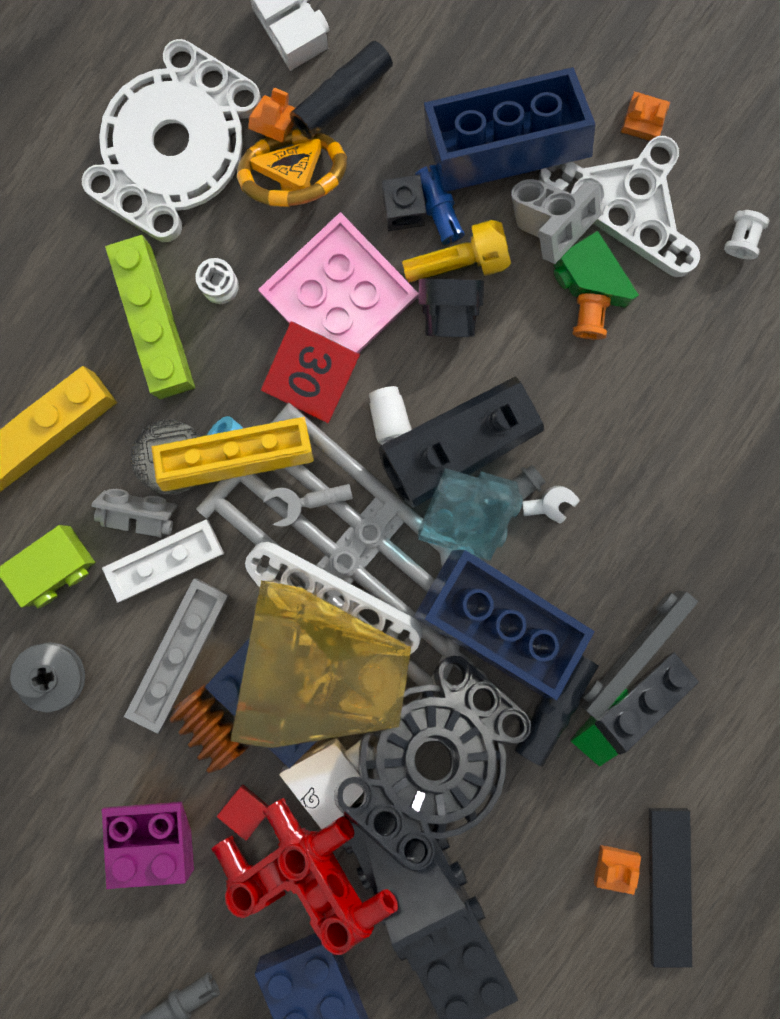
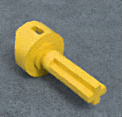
M489 220L472 225L473 236L471 237V242H465L403 260L402 264L408 283L466 267L477 262L478 267H482L484 276L504 271L511 264L502 223Z

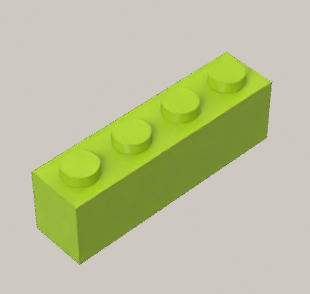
M143 235L105 246L150 393L158 399H163L195 389L152 247Z

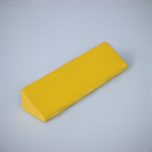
M305 416L151 446L156 483L162 491L272 471L314 461Z

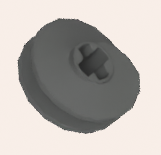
M46 642L31 646L19 654L12 664L10 681L12 689L18 693L23 703L33 710L47 713L61 710L79 698L85 686L86 672L81 658L73 649L61 643ZM52 672L54 680L46 683L44 674Z

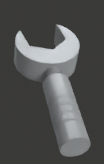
M350 484L307 493L303 498H299L290 489L276 488L265 496L263 503L276 497L288 503L287 518L273 524L283 527L297 521L302 507L311 509L350 500L353 497Z

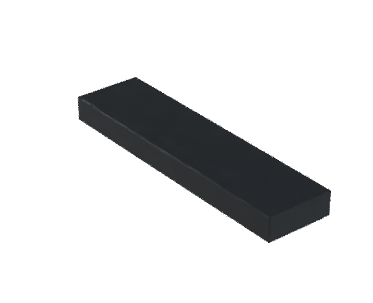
M649 808L651 964L654 968L693 967L690 810L687 808Z

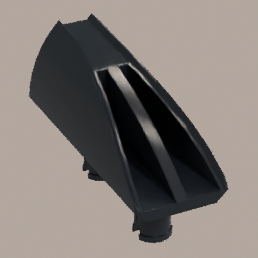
M515 376L386 442L379 447V454L383 469L394 486V490L409 506L416 507L543 432L544 425L521 381Z

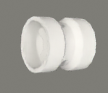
M210 258L203 261L198 267L196 283L210 302L226 304L235 298L239 290V281L231 266L225 260Z

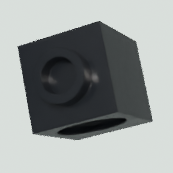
M420 175L382 180V195L388 232L425 226L426 208Z

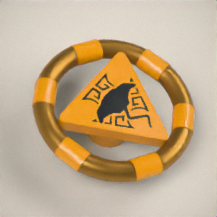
M292 130L283 143L266 137L247 149L238 164L237 180L242 191L260 203L280 207L301 205L327 195L338 186L346 171L347 156L341 145L328 135L318 132L314 137L308 139L298 130ZM293 145V146H290V147H286V148H283V149H280V150H276V151L270 152V151H272V150H274V149H277V148H280V147H283V146ZM321 149H324L328 152L333 162L332 168L329 173L311 186L310 180ZM253 169L279 182L281 190H267L258 186L254 181L251 170Z

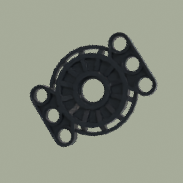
M450 656L437 664L434 670L436 685L408 688L389 698L375 711L365 727L359 746L358 768L360 777L344 779L337 785L334 791V801L337 808L399 865L408 870H422L431 864L435 855L432 839H444L461 835L477 826L492 811L501 795L506 777V752L504 744L512 745L523 742L531 731V723L527 714L461 656ZM447 664H455L461 669L462 680L460 684L451 685L445 680L443 672ZM484 690L490 695L491 706L487 711H480L474 706L473 695L475 691ZM422 692V699L415 700L407 705L400 701V699L408 695ZM433 692L439 693L440 698L435 697ZM391 706L394 713L384 722L382 727L375 726L382 713ZM508 715L515 717L520 723V732L515 738L507 736L502 728V722ZM370 735L376 737L373 747L372 760L366 761L367 745ZM428 741L438 742L443 745L449 752L451 759L448 773L437 781L422 777L415 765V754L418 748ZM496 760H497V777H496V781H495V785H494V784H493V780H494L495 773H496ZM367 770H373L375 779L368 777ZM349 784L360 786L364 792V801L358 808H350L343 800V791ZM488 794L491 795L484 808L476 815L475 810L484 802ZM381 811L390 813L395 822L393 831L386 836L378 834L373 825L375 816ZM464 817L467 820V823L462 826L445 831L447 823L458 821ZM428 824H434V832H430ZM411 839H418L425 848L423 859L415 864L409 862L404 854L405 845Z

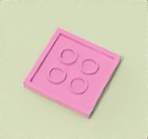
M341 212L258 289L259 293L289 324L291 321H294L357 353H360L419 296V293Z

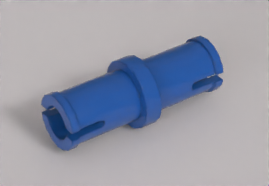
M430 165L431 172H428L426 166L417 171L415 175H420L423 195L426 200V213L432 216L442 244L447 245L450 243L449 238L454 243L463 238L465 233L453 209L455 204L453 196L443 191L436 165Z

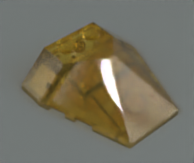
M261 580L231 742L276 748L398 728L411 647L301 587Z

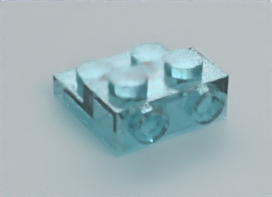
M445 468L419 527L418 540L452 550H467L474 556L491 560L496 548H501L506 540L507 525L511 517H516L520 512L523 497L519 494L517 482L482 471L479 477L476 478Z

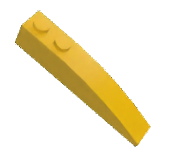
M85 366L80 367L0 429V492L118 403L96 373Z

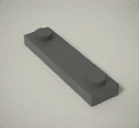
M676 591L674 594L669 592L656 606V610L659 611L608 673L600 682L596 679L586 688L582 696L585 700L580 706L598 720L692 611L698 601L685 591Z

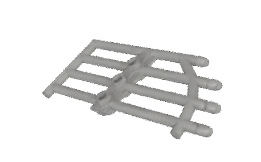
M288 403L271 423L304 417V415ZM305 417L310 441L375 498L361 514L345 501L327 505L350 525L336 543L302 514L291 526L325 554L316 565L317 567L349 584L355 580L375 598L413 617L415 612L364 568L380 551L426 592L429 591L435 579L389 540L403 523L407 524L439 552L442 567L451 551L459 549ZM304 465L284 468L311 493L329 489L326 484ZM256 474L221 480L196 508L207 519L214 511H217L255 545L261 542H270L278 545L225 499L237 484L242 482L263 501L265 496L273 489ZM279 497L265 502L283 519L287 518L288 503ZM283 564L281 568L286 570L288 566ZM293 572L290 574L300 583L297 588L309 587V579L304 573ZM329 590L324 594L326 602L331 606L340 607L345 603L340 598L342 594L338 591ZM359 615V618L362 622L371 625L362 616ZM417 620L422 627L421 638L442 655L439 663L450 656H461L473 665V662L460 652L458 644L448 638L445 639L440 633ZM382 654L418 686L436 685L434 673L431 677L407 655ZM447 664L443 672L445 680H447L453 666L462 673L461 669L455 664ZM475 667L481 674H483L488 679L486 674L479 667ZM433 692L435 697L440 698L439 693Z

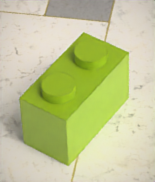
M58 525L0 566V578L21 608L36 606L39 609L57 598L58 595L55 591L66 583L71 587L85 579L89 575L86 569L94 565L95 561L71 526Z

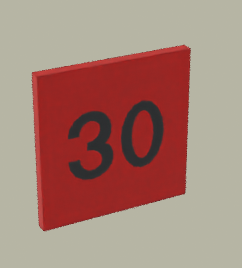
M291 321L261 391L329 423L361 354Z

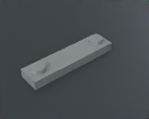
M197 578L192 580L124 715L125 718L157 734L162 731L230 596L229 594Z

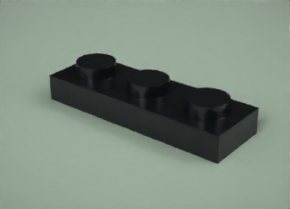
M673 652L662 659L594 724L619 755L626 753L688 694L699 681L676 653Z

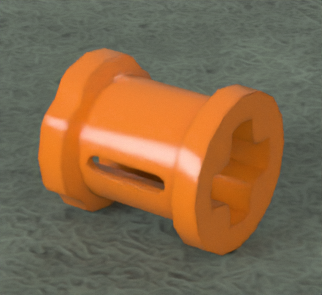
M580 294L577 297V304L580 305L577 326L573 327L572 334L583 339H605L607 336V330L604 329L606 308L610 306L611 299L604 295Z

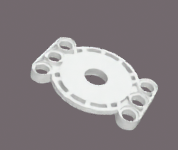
M183 39L173 40L165 46L163 61L167 68L155 69L135 77L122 86L111 99L103 115L99 134L104 164L89 167L82 176L83 189L91 199L160 242H171L180 235L182 221L177 210H188L206 203L219 194L233 178L240 162L243 148L242 125L239 119L249 118L261 100L258 87L253 81ZM178 52H187L191 55L190 63L184 68H176L171 64L172 57ZM207 72H220L223 75L221 83L214 88L205 86L203 84V77ZM162 78H172V81H163ZM154 81V84L143 87L135 94L133 93L141 85ZM248 90L254 94V100L249 106L239 107L234 103V97L239 91ZM125 98H127L128 100L122 106L118 116L113 117L117 110V107L122 103V101ZM169 123L181 124L189 133V142L186 149L175 156L163 155L154 146L155 133ZM109 127L114 129L112 135L113 147L108 148L107 141ZM236 132V145L234 153H232L231 135ZM111 160H117L118 164H112ZM229 165V167H228L226 173L223 175V173H224V171H225V169H226V166ZM99 175H105L110 178V186L103 193H95L91 189L92 181ZM129 195H138L142 198L141 208L134 213H128L123 210V201ZM162 214H168L174 219L172 228L164 233L156 231L154 229L155 219Z

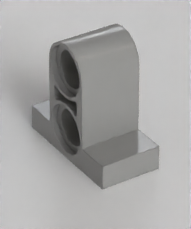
M535 179L520 181L511 191L515 221L518 228L540 238L542 258L553 264H556L601 216L599 186L587 181L574 194Z

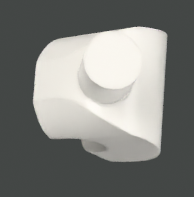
M553 486L544 492L542 499L522 501L524 516L546 514L550 519L561 524L566 517L559 511L560 503L568 502L575 507L580 500L568 488Z

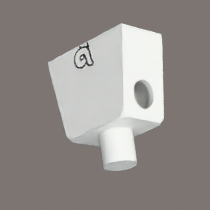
M334 738L304 754L290 769L285 765L279 774L321 829L344 815L335 805L334 791L337 785L344 779L360 777L358 762L361 740L346 750L337 738ZM368 743L366 761H371L373 748ZM349 784L345 787L343 800L347 806L351 807L363 793L362 788L356 784Z

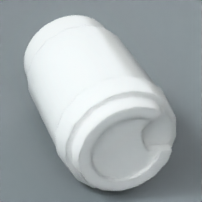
M385 387L369 393V405L378 443L383 445L412 430L398 387Z

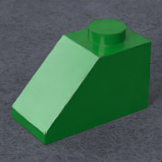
M598 231L572 246L554 264L556 269L553 272L557 282L564 290L568 288L575 297H578L580 294L604 295L611 299L610 305L625 308L639 296Z

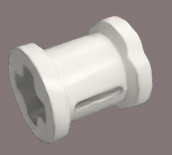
M737 211L734 216L736 226L731 241L726 242L724 250L737 258L756 259L760 252L757 245L762 230L768 227L769 218L756 211ZM746 231H749L748 238L744 239Z

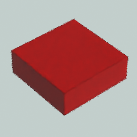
M242 784L216 817L247 841L266 817L262 811L269 805Z

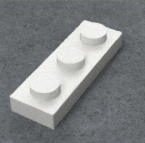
M206 519L102 567L117 603L224 555V552L210 521Z

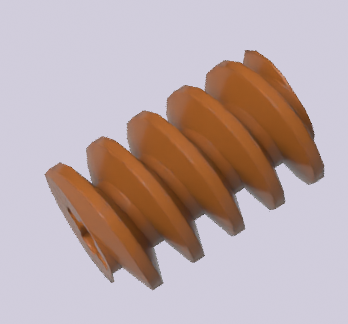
M204 684L173 707L175 711L169 721L171 724L182 720L185 722L178 733L180 736L193 733L194 736L187 746L194 748L202 745L203 749L197 759L198 761L208 758L212 759L206 770L209 774L224 768L250 746L238 749L244 736L242 734L229 736L234 723L232 721L223 724L219 723L225 711L224 709L210 711L216 699L213 696L202 700L201 696L206 690V685Z

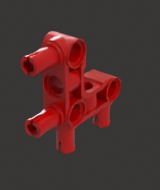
M282 798L262 811L280 841L278 844L279 848L256 865L249 866L235 843L233 836L224 839L211 848L228 878L226 881L225 902L233 915L245 918L255 914L285 896V890H291L293 894L296 893L309 914L311 918L309 923L321 940L322 945L327 951L335 955L345 954L355 945L368 938L376 924L398 910L397 900L388 889L382 890L362 903L332 853L355 835L352 824L345 817L336 819L319 832L309 831L305 827L301 828L286 804L285 798Z

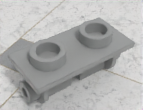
M109 489L107 491L104 490L92 502V507L96 508L94 521L100 522L101 527L129 531L131 519H136L135 533L162 538L163 535H170L172 532L173 521L168 519L176 510L177 504L166 502V499L159 496H146L143 498L129 495L127 491L122 489Z

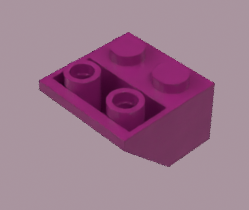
M182 802L102 808L106 889L183 884L187 882L194 871L192 831Z

